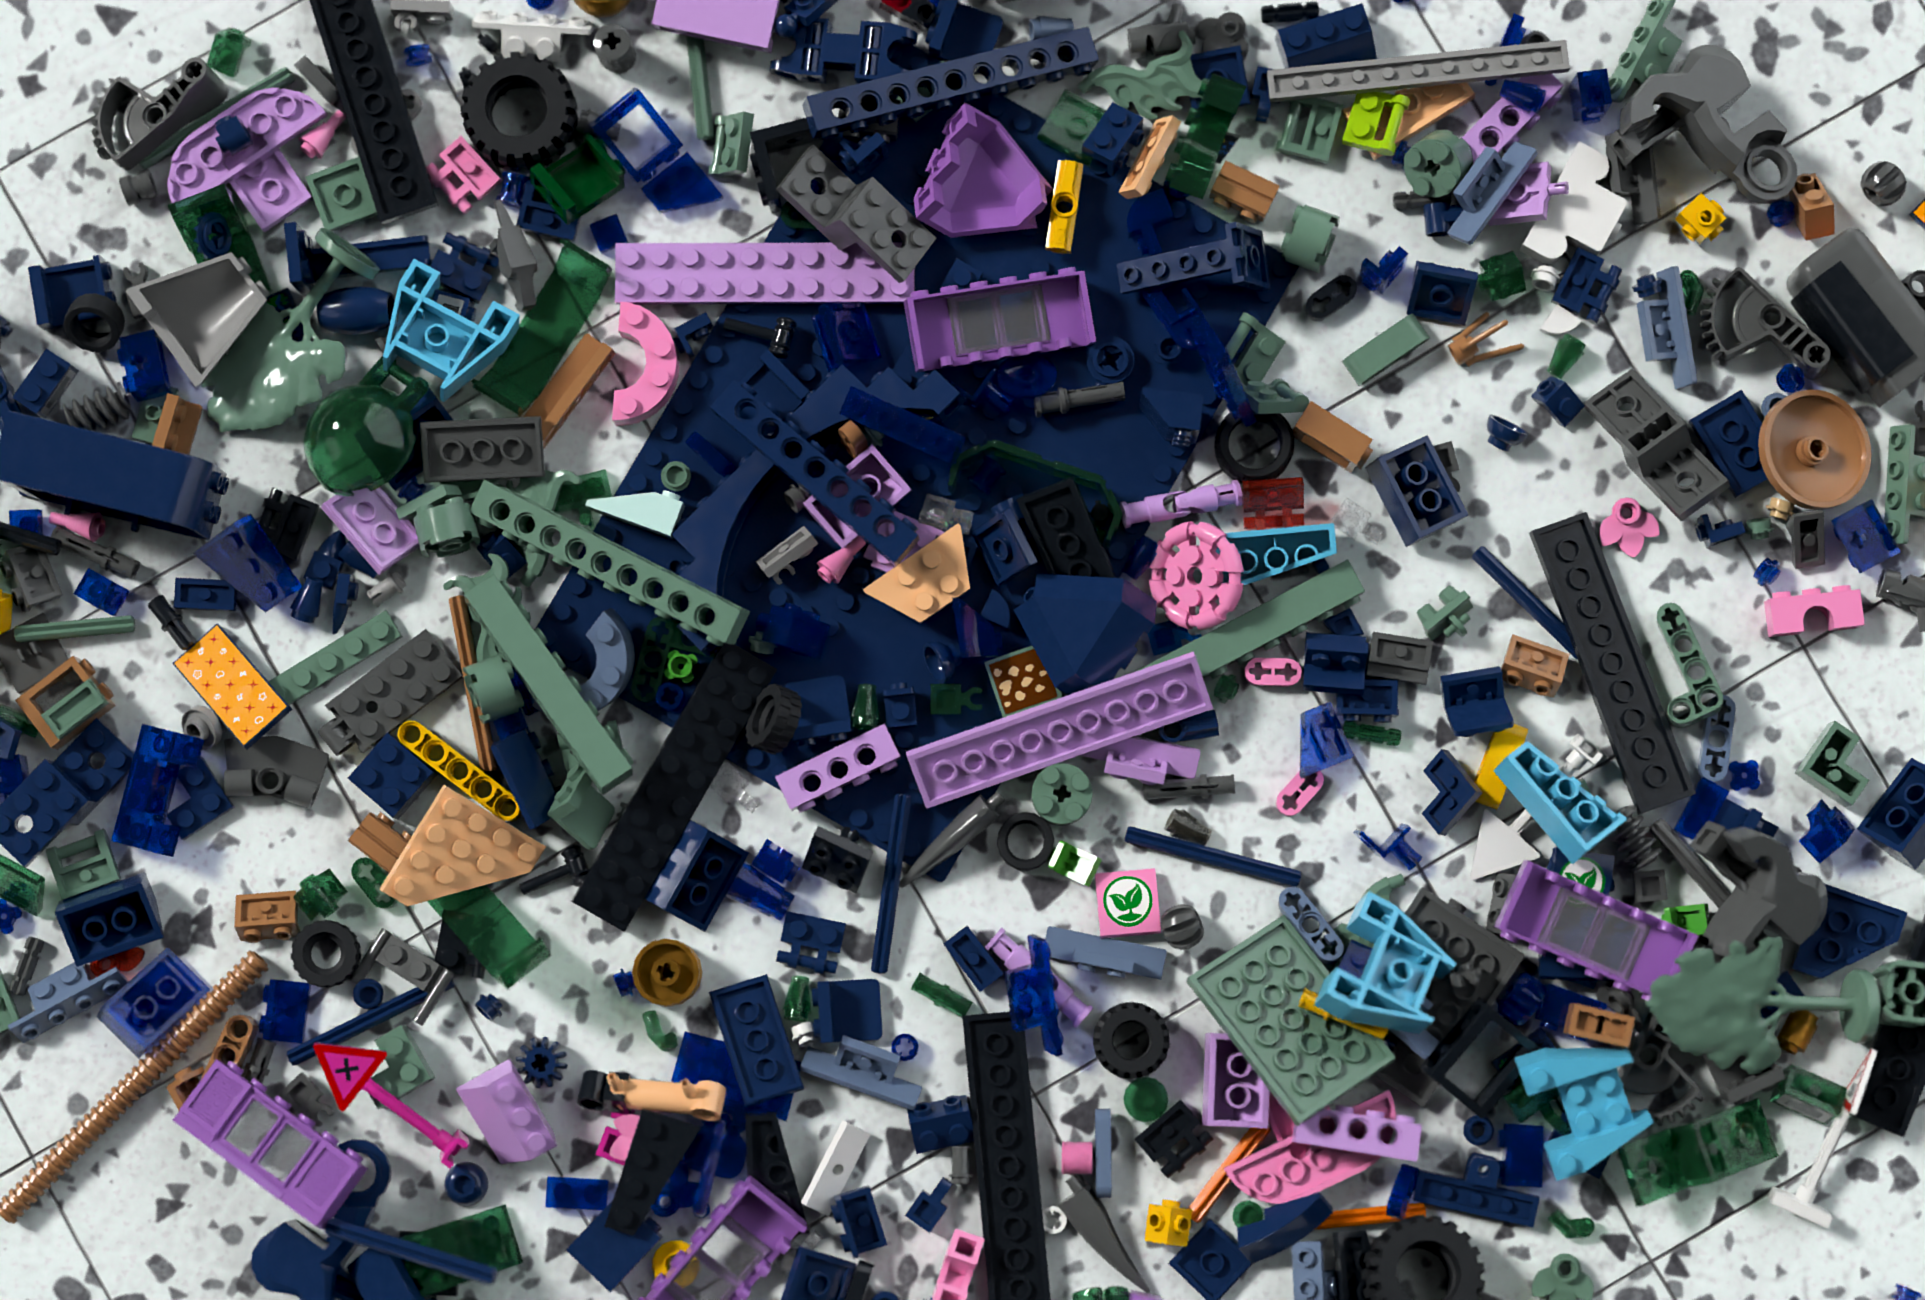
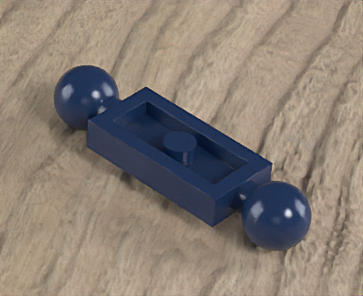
M792 0L784 7L785 14H781L775 19L774 31L782 38H789L797 31L798 23L808 27L839 0Z

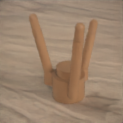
M1485 312L1462 333L1453 337V342L1448 344V348L1459 366L1466 363L1467 367L1479 361L1522 350L1524 344H1517L1475 356V353L1479 352L1477 343L1508 325V321L1503 320L1474 338L1471 336L1467 337L1489 317V313Z

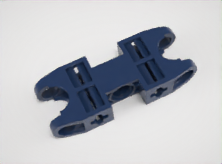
M817 18L808 27L800 23L797 24V31L793 36L789 37V40L796 42L795 50L790 55L781 57V60L770 61L769 68L771 73L786 79L826 84L828 70L855 71L854 79L858 84L909 71L893 64L891 57L896 50L905 48L906 45L916 44L918 34L904 26L873 21H861L859 35L832 33L833 26L829 18Z

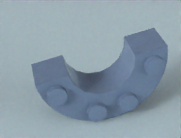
M612 608L603 611L586 633L588 639L593 643L597 654L596 668L589 680L579 684L582 689L579 694L585 702L590 700L598 711L612 703L624 691L634 667L635 652L630 631L623 619ZM536 701L531 705L543 712Z

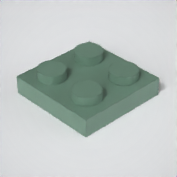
M359 157L305 177L324 228L334 232L378 215Z

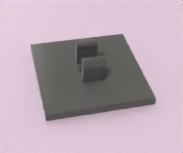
M43 612L21 625L49 623ZM14 628L0 635V661L18 694L37 684L68 660L58 639L19 643L15 640Z

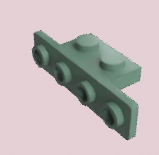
M1652 0L1648 4L1640 25L1633 32L1631 42L1619 58L1616 70L1605 84V90L1601 96L1602 100L1605 102L1621 103L1633 81L1641 86L1650 75L1667 72L1683 42L1663 26L1676 0Z
M1911 424L1892 426L1889 432L1883 545L1887 546L1908 544L1910 517L1925 519V457L1914 455L1915 425Z

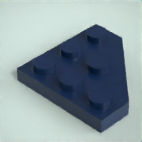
M1824 884L1828 896L1826 915L1820 927L1801 945H1797L1790 969L1822 979L1845 966L1851 965L1884 947L1898 942L1908 912Z

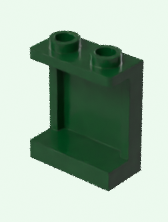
M589 132L583 135V144L552 165L544 168L541 163H538L530 169L531 184L566 225H569L625 188L624 167L617 159L613 160L607 154V149L603 142L598 138L595 140Z

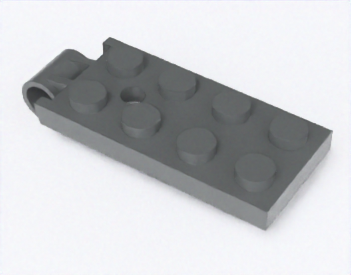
M425 629L328 702L325 707L329 711L331 710L336 718L321 727L318 733L336 756L347 751L355 742L359 746L358 749L365 753L378 743L387 732L391 733L462 679L463 675L427 629ZM370 702H375L378 705V709L374 713H369L366 710V706Z

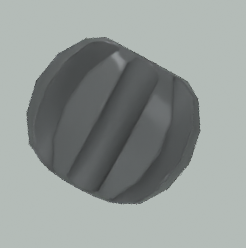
M1888 161L1876 162L1869 166L1862 175L1860 183L1867 199L1879 206H1888L1897 202L1904 194L1907 185L1905 175L1900 168Z
M1185 904L1173 906L1161 917L1162 931L1171 947L1180 950L1189 949L1198 944L1203 938L1204 928L1201 919L1192 906Z

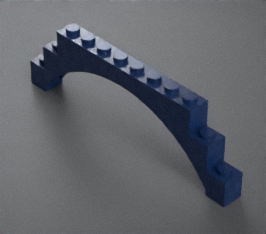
M842 364L838 369H832L826 375L825 382L817 390H811L804 397L803 404L796 411H790L782 421L787 424L791 420L803 431L800 436L810 443L813 439L819 443L837 434L838 429L849 420L853 421L857 426L881 419L906 416L938 417L945 422L965 400L935 369L930 374L926 373L918 380L916 388L912 390L890 367L885 371L876 373L871 379L870 385L866 387ZM779 428L764 437L766 439H774L779 434ZM792 445L787 449L786 456L795 459L801 455L802 448L798 445ZM758 450L753 454L749 453L744 456L739 463V467L731 475L728 474L723 477L718 483V488L710 496L707 495L698 502L696 510L689 517L681 519L675 526V531L671 534L695 558L692 563L688 562L683 565L677 574L721 597L724 596V582L729 558L737 535L760 495L781 472L776 465ZM712 609L706 613V622L709 625L715 620V613ZM681 622L677 625L707 657L719 647L706 640L708 634L700 630L697 633L690 632L680 626Z

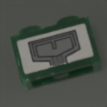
M1793 1064L1783 1070L1786 1079L1780 1081L1779 1086L1773 1089L1770 1098L1771 1102L1824 1125L1840 1116L1848 1088Z

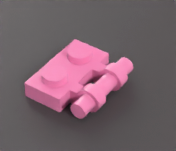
M462 136L439 154L440 158L446 163L445 166L440 170L434 163L427 166L432 184L436 188L440 187L449 197L448 202L454 208L458 207L463 214L472 209V205L466 200V197L471 192L480 201L502 182ZM453 173L464 183L458 189L448 180Z

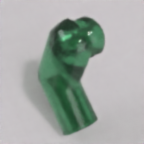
M1684 270L1680 273V277L1682 279V290L1686 296L1685 306L1687 315L1695 316L1704 294V287L1693 271Z
M650 1010L642 1014L649 1039L661 1051L669 1052V1049L678 1046L677 1037L674 1032L664 1035L656 1010Z
M1556 1209L1548 1217V1220L1567 1239L1589 1237L1595 1229V1223L1591 1218L1584 1217L1569 1220L1559 1209Z

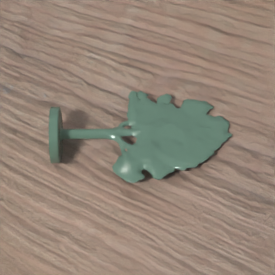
M320 228L315 235L316 242L334 258L300 305L294 309H284L279 313L275 310L274 306L266 302L232 345L228 354H225L201 385L202 388L215 386L213 397L207 403V414L210 420L220 425L219 431L221 433L224 431L247 429L256 431L259 428L266 429L272 428L274 425L280 426L287 418L295 414L297 406L303 407L307 403H314L322 399L323 393L319 383L321 375H325L328 384L342 378L345 372L344 346L340 341L319 339L310 325L313 310L345 266L367 279H374L380 269L368 256L334 232L326 228ZM289 315L290 318L288 322H282L283 319ZM301 322L303 324L304 336L302 341L296 342L292 340L291 336L294 329Z
M1768 936L1764 940L1759 941L1760 947L1746 955L1747 948L1735 940L1728 945L1730 955L1724 957L1720 963H1715L1713 950L1709 948L1686 951L1677 959H1674V963L1679 964L1681 972L1672 976L1662 975L1651 983V999L1645 1002V1005L1650 1008V1011L1656 1016L1658 1023L1663 1027V1032L1669 1036V1039L1675 1045L1680 1047L1681 1051L1690 1052L1694 1056L1706 1054L1707 1059L1713 1060L1721 1070L1729 1068L1740 1056H1745V1060L1741 1063L1740 1068L1746 1070L1749 1074L1761 1073L1764 1069L1774 1064L1781 1056V1049L1774 1032L1781 1017L1785 1014L1798 1010L1839 1011L1840 1022L1846 1037L1854 1043H1866L1871 1041L1876 1033L1881 1007L1877 982L1872 973L1865 969H1855L1847 974L1842 983L1840 997H1809L1788 994L1785 987L1777 983V978L1780 975L1781 949L1784 946L1780 936L1773 939ZM1775 990L1779 992V994L1771 995V991ZM1765 1006L1779 1007L1778 1011L1769 1018L1763 1019L1760 1015V1010Z

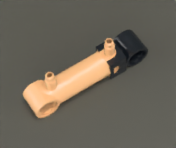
M588 1070L583 1073L577 1103L583 1108L594 1111H602L608 1108L610 1112L630 1114L631 1109L642 1110L645 1108L655 1112L693 1115L704 1121H718L721 1118L727 1090L724 1085L708 1080L692 1084L688 1079H684L681 1083L632 1079L629 1073L609 1072L607 1074L601 1071Z

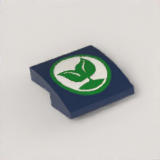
M1555 847L1552 851L1551 871L1609 896L1615 856L1588 852L1572 865L1561 850ZM1569 895L1563 908L1598 910V908Z

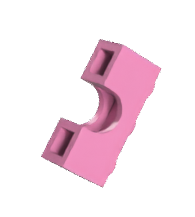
M1850 585L1832 587L1833 592L1821 593L1820 588L1802 590V595L1791 596L1790 591L1772 593V598L1764 602L1768 638L1798 635L1804 632L1803 618L1808 609H1816L1824 614L1827 619L1828 631L1856 629L1864 626L1860 589L1851 590Z
M955 1229L948 1244L931 1300H966L967 1289L977 1265L984 1238Z

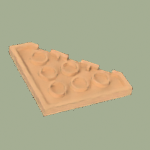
M443 785L379 890L406 906L415 905L530 873L546 846Z

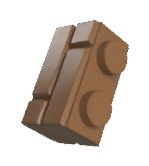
M1225 161L1209 197L1214 199L1213 204L1223 210L1228 211L1231 207L1240 211V217L1246 221L1256 223L1259 220L1263 222L1280 185Z
M370 812L350 836L348 842L390 873L412 835L405 830L400 834L393 829L392 826L395 822L384 813L380 812L377 816Z

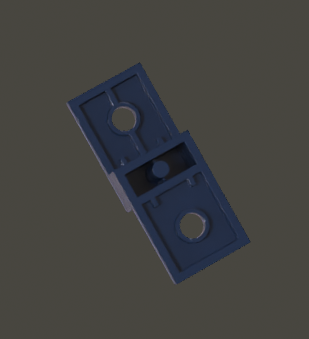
M95 718L55 761L44 759L0 805V844L23 867H28L69 823L79 825L141 759L100 719ZM97 752H101L105 756V764L100 769H94L90 764L92 755ZM28 815L33 821V826L30 831L22 833L18 829V821L21 817Z

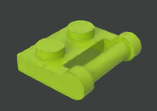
M1380 91L1356 94L1343 135L1342 145L1393 156L1397 147L1394 144L1404 110H1407L1409 107L1410 98L1401 94L1392 95ZM1384 107H1391L1393 109L1384 138L1381 141L1375 140Z

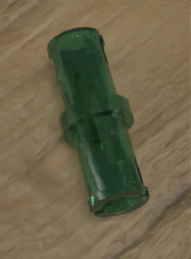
M921 972L911 987V990L933 1001V1005L938 1008L942 1006L961 1018L966 1016L973 1003L950 990V986L946 984L943 986Z

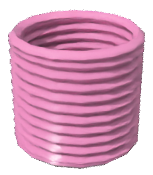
M1062 1142V1174H1092V1142Z

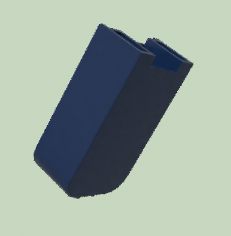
M9 410L7 411L0 436V481L17 489L22 496L65 506V515L73 514L74 508L91 513L99 512L103 516L132 522L131 531L138 532L140 525L203 540H210L213 525L219 522L221 516L219 503L221 496L227 492L229 478L226 472L207 460Z

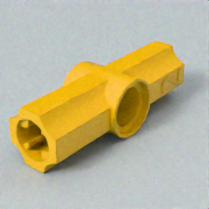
M1063 160L1057 163L1045 250L1053 253L1071 254L1084 164L1076 161ZM1061 201H1067L1073 208L1068 213H1061L1057 210L1056 205Z

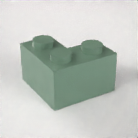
M1837 721L1828 723L1795 771V774L1843 807L1852 806L1869 782L1867 778L1844 763L1860 740V737Z
M400 1025L374 1040L379 1050L387 1052L385 1061L389 1067L374 1075L371 1079L397 1099L406 1096L436 1078L406 1025ZM370 1095L377 1109H383L386 1107L384 1104H382L380 1101H378L376 1098Z

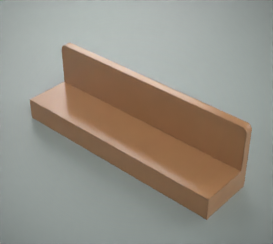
M589 334L583 336L523 416H542L544 449L615 355L614 350L604 342L600 343Z

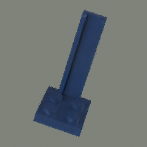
M296 222L284 223L289 280L303 297H306L334 257L323 248L313 249L311 236L308 237L306 231L302 230ZM426 235L352 244L379 267V273L406 270L413 259L429 267L431 265L429 237ZM345 266L337 278L357 276L359 274Z
M1238 222L1225 224L1227 239L1118 263L1120 292L1122 294H1129L1229 271L1232 272L1233 284L1259 292L1271 290L1263 231Z

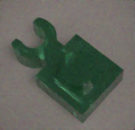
M931 684V715H961V706H967L972 711L982 710V705H975L970 701L973 694H982V689L973 687L967 692H961V684Z

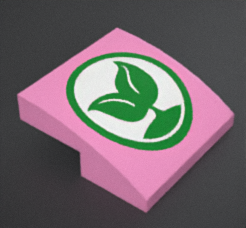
M1155 868L1095 874L1101 939L1161 934Z

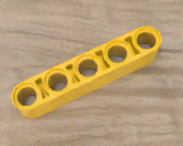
M409 720L399 727L398 739L402 745L492 814L506 822H514L521 818L522 813L518 804L508 789L424 725ZM418 727L420 730L419 740L409 743L406 738L408 730ZM441 745L444 749V756L439 761H433L430 757V751L434 746ZM461 763L466 764L468 767L467 776L461 780L456 779L454 776L455 767ZM482 782H489L492 786V792L488 797L481 798L477 792L478 786ZM507 800H513L516 804V810L510 816H504L501 811L502 804Z

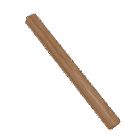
M458 595L449 598V605L464 679V676H467V674L463 672V667L477 663L467 604L464 596ZM464 680L480 769L484 772L494 771L498 766L490 748L493 744L490 724H483L478 716L483 714L481 707L474 708Z

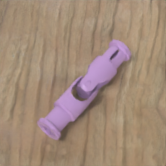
M1236 479L1231 480V484L1214 487L1213 484L1200 486L1189 493H1186V491H1175L1145 497L1144 501L1127 504L1126 501L1120 502L1119 506L1122 523L1125 528H1129L1131 524L1144 521L1155 523L1185 517L1191 512L1206 513L1216 511L1218 507L1231 504L1241 506L1243 499L1241 486ZM1173 497L1172 509L1176 513L1168 512L1164 508L1163 501L1165 499Z
M1003 928L984 947L987 951L992 950L1005 961L1004 965L1012 973L1022 979H1026L1028 986L1054 1010H1060L1072 1020L1075 1028L1092 1011L1093 1007L1091 1005L1086 1006L1073 994V989L1046 966L1039 965L1033 954L1023 945L1018 946L1005 934ZM1048 976L1055 984V991L1052 993L1043 992L1039 989L1046 982Z

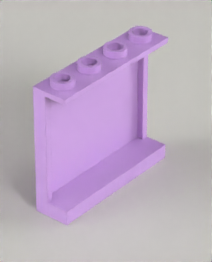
M657 0L652 25L656 30L771 53L773 47V40L771 38L780 0Z

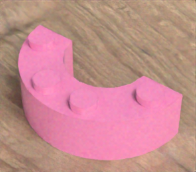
M620 301L618 331L622 338L633 340L644 349L646 356L644 373L639 380L626 389L614 390L612 420L616 426H625L650 418L668 402L678 381L679 356L671 334L656 315L639 305Z

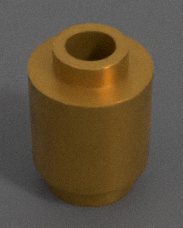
M1806 1010L1790 1012L1777 1036V1039L1781 1042L1780 1047L1793 1055H1796L1797 1052L1804 1053L1818 1028L1816 1023L1819 1018Z

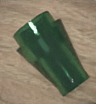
M1565 333L1562 339H1558L1546 371L1562 379L1567 371L1585 354L1583 350L1586 345Z
M858 685V693L850 717L853 721V727L856 729L872 730L877 727V722H880L876 685Z
M791 976V983L782 1008L784 1019L797 1022L808 1021L809 1014H812L808 977Z

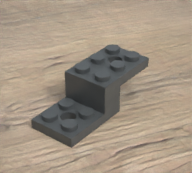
M814 144L806 149L776 188L792 206L839 250L857 243L898 283L906 280L936 240V237L876 179L871 177L858 185L854 184ZM812 180H815L820 184V195L815 194L812 191ZM892 233L900 236L902 240L900 248L892 243Z
M1630 369L1584 402L1585 409L1621 445L1627 466L1681 522L1730 487L1728 479L1691 443L1686 423L1633 369ZM1625 403L1634 404L1633 408L1629 411L1619 410L1620 406ZM1685 478L1694 479L1690 486L1683 487L1679 485V482Z

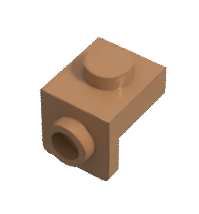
M187 1067L174 1075L176 1080L166 1087L178 1111H180L181 1106L200 1082L198 1077L204 1073L203 1067L192 1071L191 1067Z

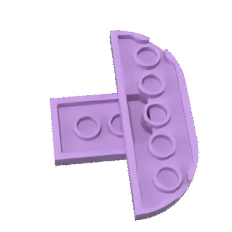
M267 88L247 95L208 121L181 142L171 159L172 164L169 171V179H167V186L171 203L177 214L180 216L227 183H230L265 233L312 201V196L279 148L326 117V112L315 100L299 91ZM229 115L231 117L237 116L242 120L254 143L233 156L229 151L224 153L215 137L219 136L215 123Z

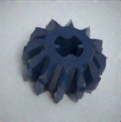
M548 1037L542 1038L541 1047L536 1038L530 1039V1044L533 1050L525 1045H522L520 1048L527 1056L516 1057V1062L525 1063V1067H521L517 1071L519 1074L529 1073L524 1079L525 1084H529L535 1077V1088H541L543 1078L548 1087H553L551 1076L557 1080H562L563 1075L557 1069L568 1068V1064L559 1063L558 1060L566 1057L567 1053L565 1051L555 1053L560 1046V1043L557 1041L548 1048ZM542 1054V1058L549 1059V1063L545 1065L546 1070L543 1072L541 1071L542 1068L535 1067V1063L539 1061L538 1055Z

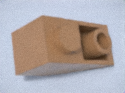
M1816 173L1799 175L1794 188L1789 192L1796 225L1804 239L1811 240L1835 234L1834 203Z

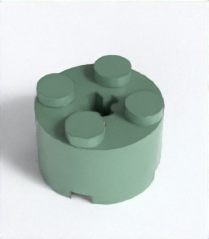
M1435 130L1416 142L1406 152L1404 156L1405 175L1417 195L1441 197L1457 187L1458 183L1465 177L1473 165L1472 151L1463 138L1457 137L1449 130Z
M1298 205L1292 218L1294 223L1292 234L1286 233L1282 242V257H1285L1286 262L1320 273L1321 266L1325 265L1336 237L1331 232L1334 226L1339 227L1340 217L1309 205L1304 207Z
M453 497L446 500L445 504L434 507L432 504H427L416 508L417 515L413 518L422 556L430 558L429 552H436L438 558L448 557L470 550V543L475 541L476 545L480 543L475 516L470 512L471 504L464 503L462 497Z
M496 655L463 667V672L467 674V676H464L468 693L474 708L481 707L483 714L478 717L483 724L517 713L519 708L524 706L520 691L518 689L515 690L510 680L515 678L509 661H505L504 657L500 658Z
M1057 763L1046 767L1038 774L1032 786L1031 798L1034 809L1040 817L1052 825L1067 826L1077 822L1087 813L1092 801V786L1088 776L1081 769L1071 764ZM1060 787H1065L1066 793L1071 795L1070 798H1065L1063 802H1058V796L1053 795V792L1059 791Z

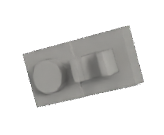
M390 0V11L396 17L394 25L397 31H401V24L404 20L411 21V29L415 32L419 26L416 18H423L432 24H444L445 20H453L454 8L450 1Z
M803 526L755 562L768 578L772 577L780 585L783 582L779 578V572L782 569H787L793 576L795 570L790 563L798 558L802 559L812 552L813 547L818 543Z

